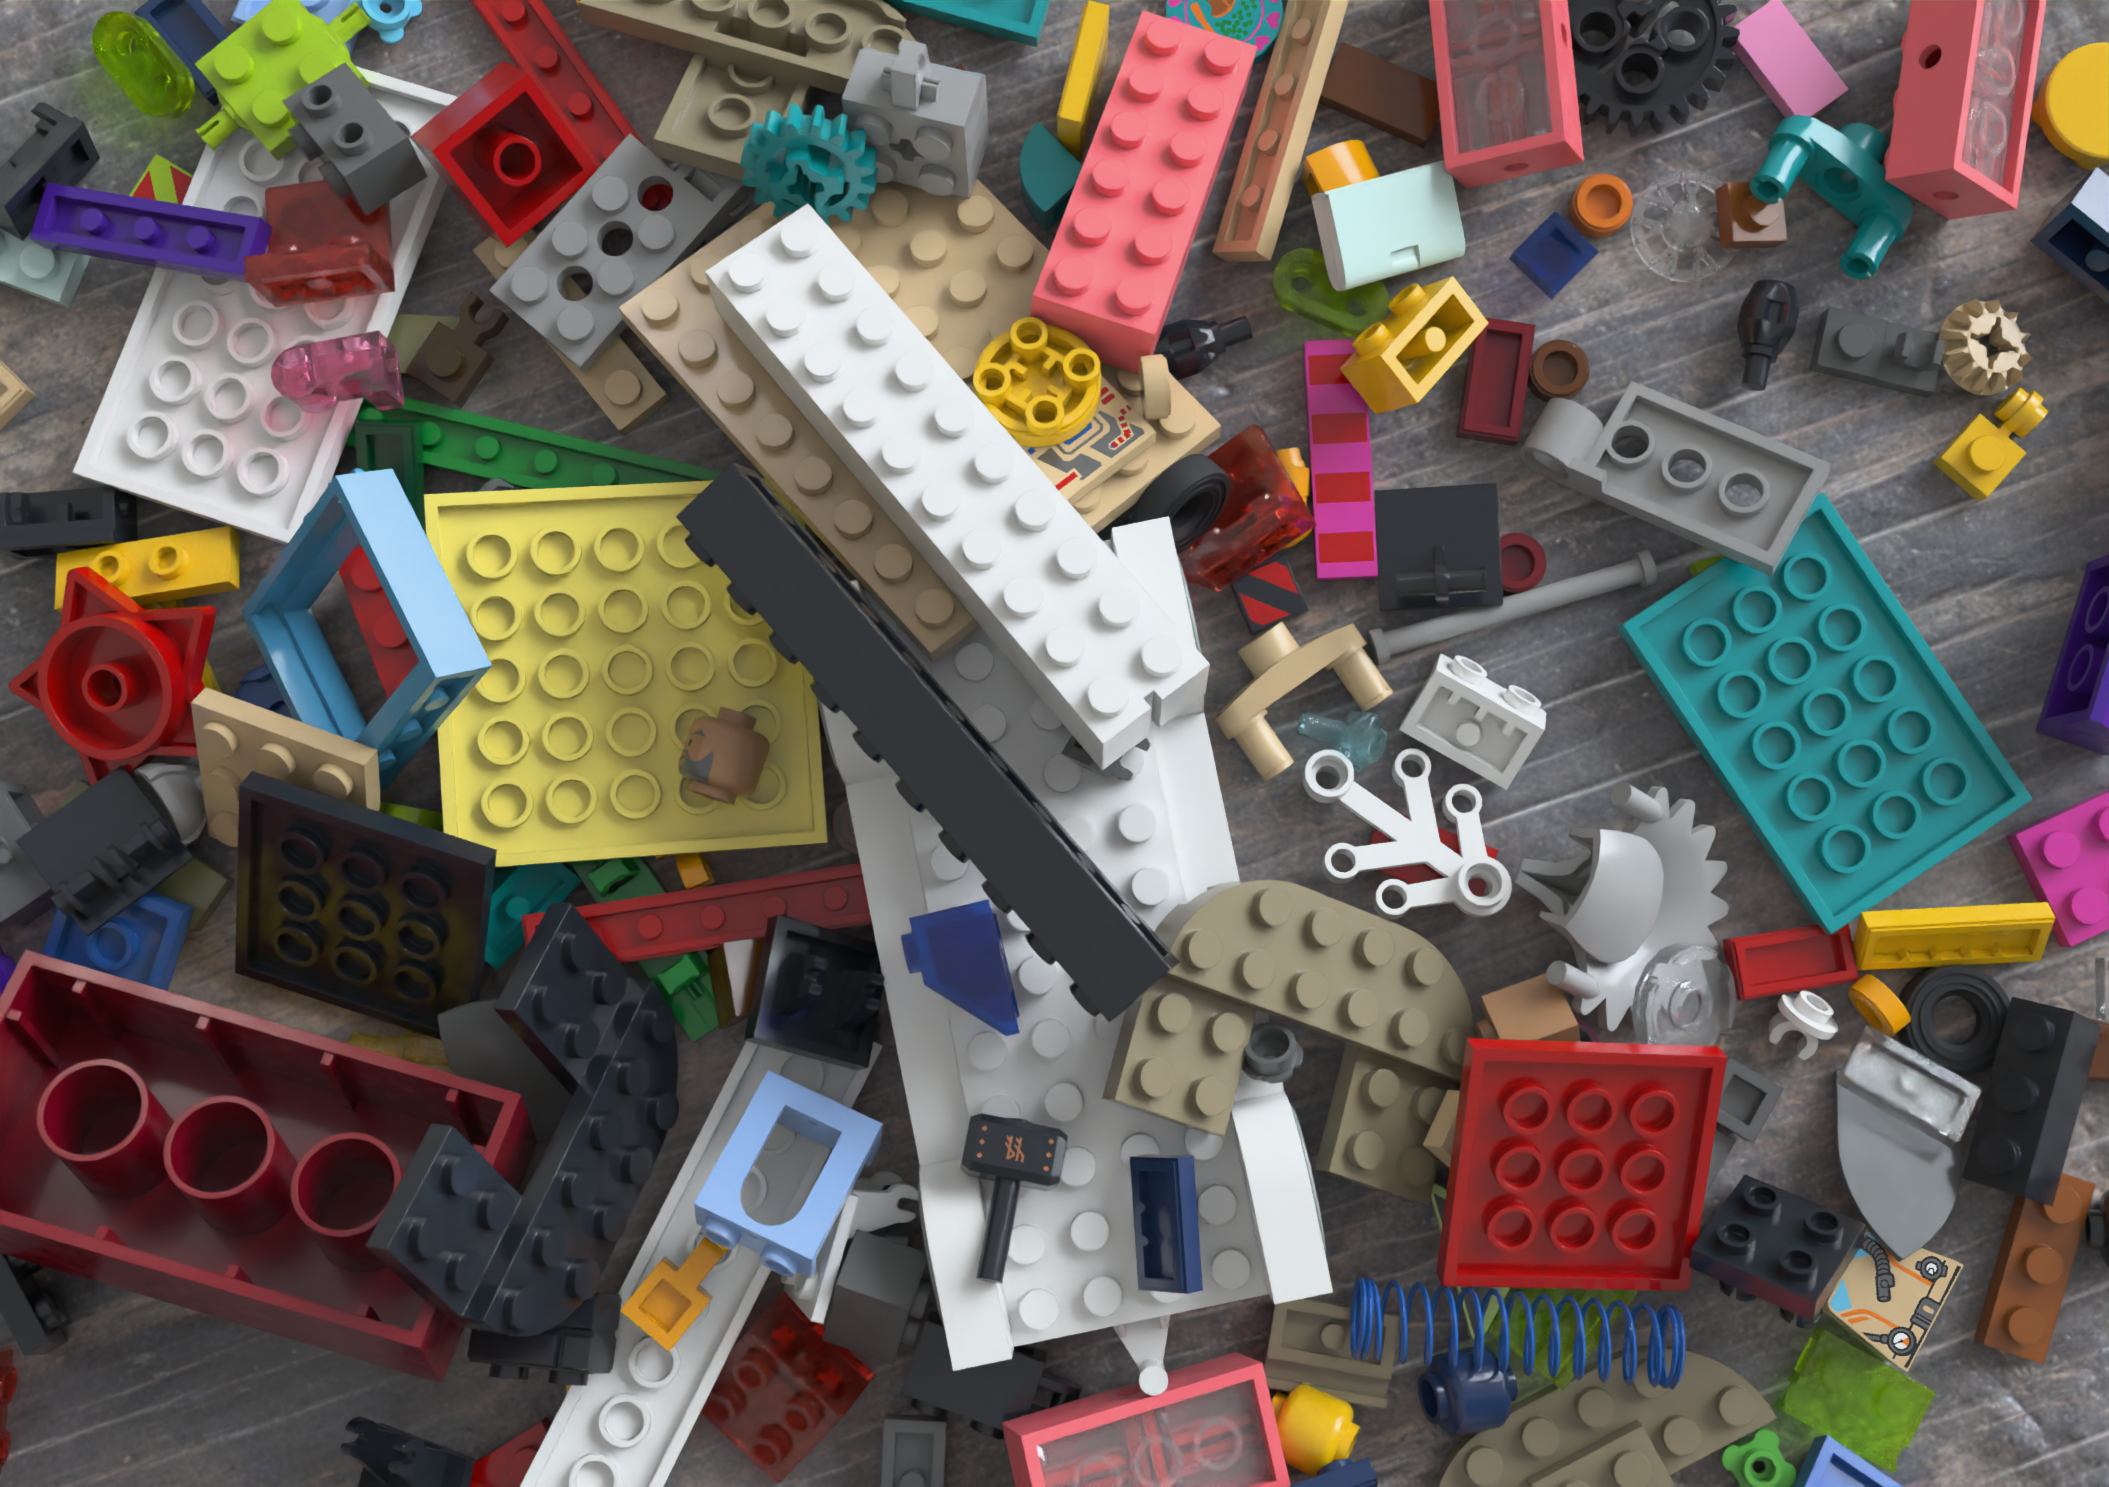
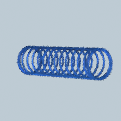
M1359 1276L1354 1284L1350 1313V1350L1352 1357L1356 1361L1358 1359L1364 1361L1369 1354L1373 1327V1301L1375 1311L1374 1359L1377 1363L1381 1360L1384 1314L1391 1288L1395 1286L1400 1310L1399 1361L1402 1365L1406 1362L1407 1326L1415 1292L1420 1288L1426 1317L1424 1364L1427 1367L1432 1362L1434 1314L1442 1291H1445L1451 1316L1448 1360L1449 1366L1452 1369L1457 1366L1458 1319L1465 1295L1470 1293L1476 1315L1473 1363L1474 1368L1478 1372L1482 1369L1484 1315L1490 1297L1495 1295L1502 1322L1498 1348V1366L1502 1374L1508 1368V1320L1517 1297H1520L1522 1300L1527 1321L1523 1347V1368L1527 1376L1532 1374L1534 1368L1535 1338L1533 1321L1542 1299L1546 1300L1552 1320L1548 1345V1370L1552 1378H1555L1559 1372L1560 1332L1558 1322L1566 1302H1571L1577 1320L1573 1344V1373L1578 1381L1583 1378L1585 1371L1586 1343L1583 1323L1591 1304H1596L1602 1320L1597 1363L1599 1379L1603 1383L1608 1381L1610 1376L1611 1337L1609 1320L1616 1306H1620L1623 1309L1627 1320L1622 1356L1623 1377L1626 1384L1631 1385L1636 1375L1637 1346L1634 1321L1641 1308L1648 1311L1652 1321L1647 1353L1649 1383L1654 1388L1660 1385L1665 1389H1674L1680 1382L1683 1373L1685 1329L1682 1315L1676 1305L1664 1304L1657 1312V1315H1655V1312L1647 1302H1640L1630 1314L1629 1309L1622 1300H1615L1605 1312L1600 1301L1597 1298L1591 1297L1580 1311L1575 1299L1570 1295H1566L1558 1303L1555 1310L1554 1303L1546 1293H1541L1533 1301L1530 1309L1529 1302L1522 1291H1516L1509 1298L1505 1307L1504 1300L1498 1290L1491 1288L1484 1296L1480 1306L1478 1296L1472 1287H1465L1462 1290L1455 1305L1451 1290L1448 1286H1442V1284L1434 1292L1430 1304L1428 1292L1421 1282H1416L1412 1286L1405 1303L1403 1290L1397 1280L1393 1279L1385 1287L1380 1303L1378 1289L1372 1278L1365 1277L1363 1279ZM1670 1317L1672 1359L1668 1375L1665 1361V1336ZM1604 1347H1605V1364H1604ZM1629 1347H1630V1371H1629Z

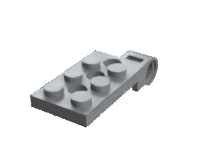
M629 134L489 291L582 372L586 373L628 326L623 321L618 307L687 259L702 242L707 245L718 237L732 220L743 214L754 202L756 187L744 186L741 180L681 164L674 171L659 157L654 156V153L632 134ZM663 184L673 189L672 201L665 209L650 211L642 206V197L651 186ZM614 229H626L633 233L632 246L626 253L620 256H610L602 251L604 237ZM577 273H584L592 277L593 287L586 298L580 301H569L563 298L562 287L568 277Z
M1633 381L1630 382L1604 429L1596 415L1584 406L1564 398L1550 399L1519 451L1523 462L1538 474L1769 576L1774 574L1827 479L1831 463ZM1636 436L1644 440L1648 448L1642 455L1636 458H1625L1618 455L1613 446L1623 437ZM1693 460L1702 466L1704 474L1696 481L1685 483L1675 480L1668 470L1677 461ZM1749 484L1760 492L1762 498L1752 506L1738 507L1729 502L1725 493L1734 485Z

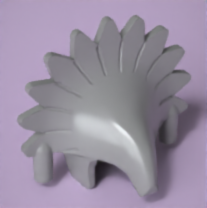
M1622 782L1614 787L1611 793V802L1635 817L1630 824L1621 831L1588 828L1572 829L1568 836L1586 846L1590 850L1589 852L1574 859L1559 862L1523 858L1519 864L1514 882L1546 905L1552 913L1541 911L1539 917L1568 939L1574 950L1579 969L1561 960H1557L1548 967L1546 973L1547 981L1550 984L1574 995L1572 1002L1573 1012L1587 1015L1597 1007L1599 1027L1610 1032L1618 1027L1625 1015L1630 1030L1643 1033L1648 1027L1653 1008L1661 1017L1673 1019L1676 1016L1678 986L1693 992L1701 990L1702 978L1696 958L1717 956L1720 952V945L1707 926L1728 914V903L1711 893L1713 888L1724 877L1728 868L1727 863L1724 861L1706 859L1715 838L1716 830L1715 827L1705 824L1692 828L1695 813V803L1693 800L1681 798L1669 809L1668 791L1665 787L1652 786L1648 793L1645 794L1632 785Z

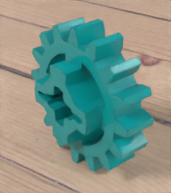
M796 103L790 104L786 118H783L779 113L771 109L766 113L764 125L753 122L748 140L744 142L740 166L745 167L742 182L744 186L756 187L754 201L757 204L769 201L775 204L773 216L776 218L782 217L787 212L794 213L808 203L828 227L830 217L834 214L847 223L852 219L853 208L865 211L868 207L870 193L875 192L879 169L875 167L877 150L874 147H865L867 132L864 129H857L851 132L846 130L848 116L843 113L833 121L824 118L825 112L821 105L815 106L812 115H803Z

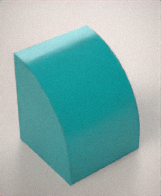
M1037 122L1028 133L1020 154L1021 189L1030 215L1047 232L1063 217L1083 165Z

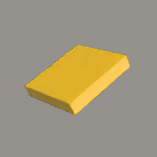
M1088 0V4L1084 5L1057 113L1058 142L1080 163L1108 55L1110 5Z

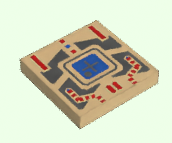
M1101 374L1100 403L1095 416L1085 429L1073 438L1056 445L1046 447L1019 446L1071 505H1074L1156 442V431Z

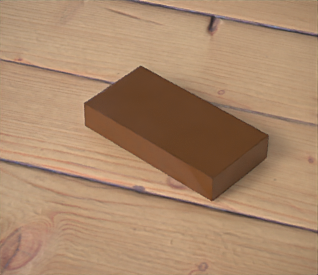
M1345 42L1341 43L1330 67L1318 102L1421 148H1425L1440 115L1437 82Z

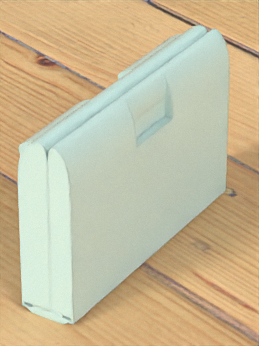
M1444 160L1317 193L1311 197L1327 273L1331 285L1336 291H1345L1461 257L1465 253V238L1453 177L1445 170Z

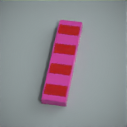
M1355 339L1304 341L1302 346L1312 523H1314L1312 532L1315 582L1376 579L1378 576L1368 404L1340 370L1341 366L1356 351L1352 346Z

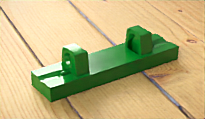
M645 857L569 862L597 903L669 893ZM628 876H635L611 894L608 891L611 885L618 880ZM709 950L638 961L649 979H653L666 1004L673 1009L675 1017L693 1043L698 1042L719 1027L707 957L711 954Z

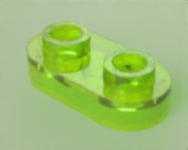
M122 11L108 12L98 20L92 36L94 54L99 63L136 107L147 115L166 119L178 118L185 114L192 105L195 94L192 74L155 28L145 18ZM135 39V49L132 52L131 43Z
M1298 248L1289 251L1278 261L1273 273L1272 292L1277 302L1283 308L1350 337H1358L1371 325L1382 322L1389 308V295L1386 287L1380 280L1345 291H1336L1329 280L1323 253L1313 249ZM1298 276L1305 277L1311 282L1312 289L1304 293L1297 292L1293 289L1291 280ZM1350 300H1359L1365 305L1367 312L1362 316H1353L1347 311L1346 303Z

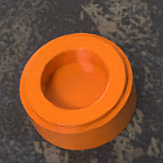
M1610 174L1592 175L1583 180L1573 193L1569 202L1570 219L1575 228L1586 236L1592 238L1609 237L1617 233L1630 217L1633 208L1632 194L1628 186L1618 177Z

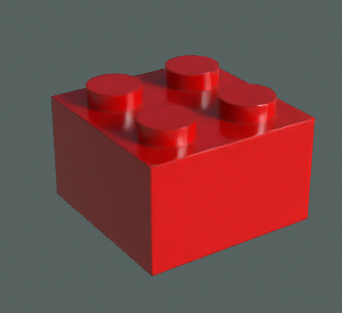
M505 61L501 62L410 136L411 140L482 230L507 248L580 189L598 169L530 75Z

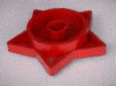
M86 566L68 570L60 629L49 640L42 655L8 684L9 689L45 713L57 734L77 750L91 786L121 765L134 778V770L149 764L157 755L198 756L191 702L205 689L202 675L215 622L216 609L214 606L209 605L144 609L93 569Z

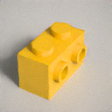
M1453 276L1420 287L1418 283L1405 287L1389 302L1388 307L1392 312L1382 322H1377L1364 330L1352 343L1356 351L1341 366L1340 370L1376 415L1417 404L1489 324Z

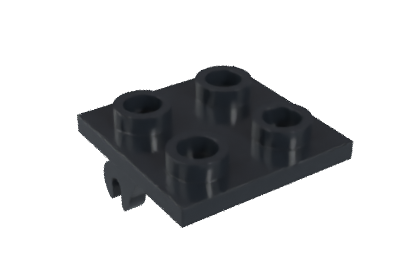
M362 1416L353 1418L345 1426V1430L359 1434L354 1442L342 1443L340 1446L344 1454L353 1457L363 1466L358 1487H469L475 1458L384 1423H375Z

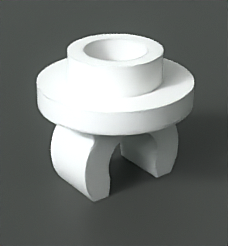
M1801 991L1799 994L1793 992L1783 993L1777 1002L1780 1012L1772 1017L1768 1025L1769 1041L1775 1045L1781 1040L1783 1034L1788 1031L1796 1030L1803 1033V1037L1796 1045L1798 1057L1803 1060L1810 1058L1816 1052L1818 1038L1829 1040L1838 1030L1835 1020L1831 1017L1834 1013L1832 1007L1821 997L1809 991Z

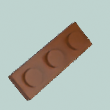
M2062 1173L2053 1207L2015 1196L1974 1341L2044 1365L2095 1189V1183Z

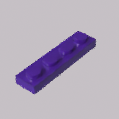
M47 182L30 239L47 249L256 284L273 227L262 218Z

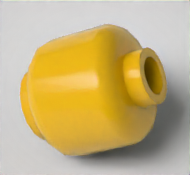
M1302 1382L1303 1384L1314 1385L1308 1382ZM1302 1384L1296 1386L1288 1396L1277 1391L1271 1402L1285 1463L1313 1478L1317 1476V1472L1323 1466L1336 1460L1349 1458L1361 1427L1352 1423L1354 1411L1348 1402Z

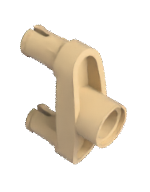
M1280 621L1237 651L1254 678L1221 709L1214 720L1228 740L1234 737L1264 781L1270 780L1294 763L1290 754L1265 720L1264 716L1268 713L1265 708L1325 667L1327 671L1331 668L1334 669L1362 712L1376 706L1393 693L1362 648L1367 643L1353 623L1322 635L1299 647L1284 623Z

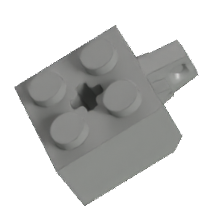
M901 39L898 46L899 55L867 47L860 49L842 96L844 114L848 116L846 130L851 132L857 129H864L867 132L865 147H874L877 150L875 167L879 169L876 182L887 183L893 181L922 188L936 196L954 195L970 199L989 142L986 75L930 63L926 44Z

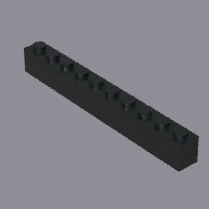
M732 462L676 516L690 533L685 538V542L691 551L709 567H713L715 564L719 566L731 580L726 589L733 600L748 614L754 616L758 612L773 629L768 638L775 649L790 663L796 664L800 661L815 678L810 687L816 697L832 712L837 714L842 710L857 727L852 736L858 746L875 762L880 763L883 759L900 778L895 783L900 795L919 813H923L926 809L943 828L938 833L943 845L960 862L966 863L969 859L987 879L981 886L989 899L1002 912L1009 914L1013 910L1030 929L1025 938L1031 948L1047 964L1053 965L1056 961L1074 981L1069 986L1072 995L1089 1014L1096 1017L1102 1013L1108 1022H1111L1180 963L754 470Z

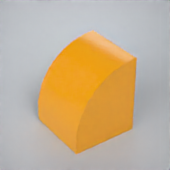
M1349 140L1329 146L1307 156L1300 179L1311 198L1317 193L1381 176L1364 143L1360 140Z

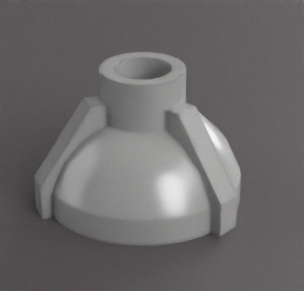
M150 763L135 769L133 772L135 782L183 844L188 846L197 841L207 822L199 764L195 766L194 764L170 765L167 763Z

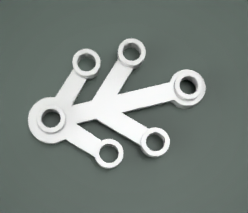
M1415 748L1403 750L1396 757L1392 766L1394 781L1404 789L1409 820L1353 781V765L1343 753L1328 749L1319 751L1311 756L1302 777L1303 786L1307 794L1321 803L1339 802L1394 841L1358 847L1348 843L1332 845L1327 850L1322 862L1323 872L1329 880L1338 884H1344L1352 881L1359 872L1417 864H1426L1445 877L1409 885L1399 879H1388L1382 882L1374 893L1373 906L1381 917L1388 920L1399 919L1412 908L1454 903L1462 912L1470 916L1488 917L1496 914L1506 905L1512 891L1511 878L1506 868L1499 861L1487 856L1479 818L1482 797L1475 787L1469 784L1454 785L1449 789L1442 802V811L1445 817L1456 824L1461 855L1459 856L1440 842L1428 782V776L1431 772V761L1423 751ZM1407 760L1415 761L1420 765L1422 775L1414 778L1405 775L1401 769V763ZM1321 772L1332 773L1336 777L1338 785L1332 789H1324L1318 785L1316 775ZM1457 795L1467 797L1472 803V811L1468 813L1458 812L1452 805V797ZM1336 854L1348 856L1352 861L1353 869L1348 872L1335 870L1331 864V857ZM1473 878L1484 880L1489 887V895L1478 897L1472 894L1468 887L1469 880ZM1387 890L1397 891L1403 898V906L1398 909L1387 907L1382 900V893Z

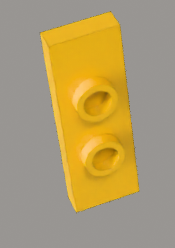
M231 526L57 553L54 609L62 614L68 570L86 566L93 569L139 605L239 590L240 534Z
M2048 902L1861 912L1852 944L1857 970L2041 961L2055 915Z

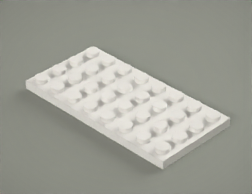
M356 67L370 83L371 86L367 89L409 138L428 176L368 215L361 211L349 195L339 200L318 170V167L323 165V162L319 158L308 162L297 146L277 161L258 138L245 132L242 128L216 147L214 151L206 144L182 205L260 217L273 227L256 284L156 267L72 473L85 480L108 485L119 491L287 545L303 523L304 516L312 510L328 487V482L333 478L447 187L445 181L411 140L410 136L458 97Z

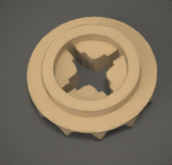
M1976 298L1960 305L1947 316L1939 334V340L1945 341L1942 364L1948 375L1957 385L1973 394L1986 396L2001 393L2023 379L2022 369L2033 357L2025 351V342L2031 333L2020 331L2016 324L2019 312H2006L2001 308L1999 299L1983 302ZM1990 334L1989 343L1997 347V350L2000 352L1987 357V348L1979 344V341L1975 339Z

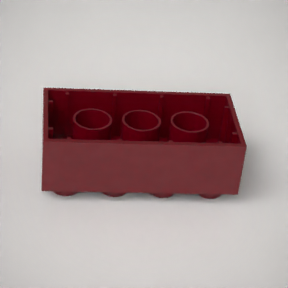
M29 950L24 951L0 996V1253L441 1384L444 1381L465 1327L459 1326L441 1315L365 1245L431 1123L453 1126L517 1192L535 1150L537 1140L522 1094Z

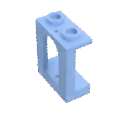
M768 1070L694 1202L696 1224L702 1226L701 1233L722 1247L735 1249L736 1245L740 1244L759 1253V1261L780 1275L793 1277L798 1272L812 1279L816 1271V1257L864 1165L870 1167L881 1146L883 1123ZM776 1123L833 1150L797 1215L784 1224L767 1226L757 1223L747 1216L741 1205L740 1193L748 1174Z

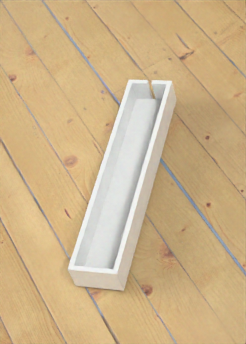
M808 203L705 271L717 313L1101 770H1104L1149 736L1150 719L1160 728L1206 693L1209 662ZM1153 695L1151 712V707L1145 700Z

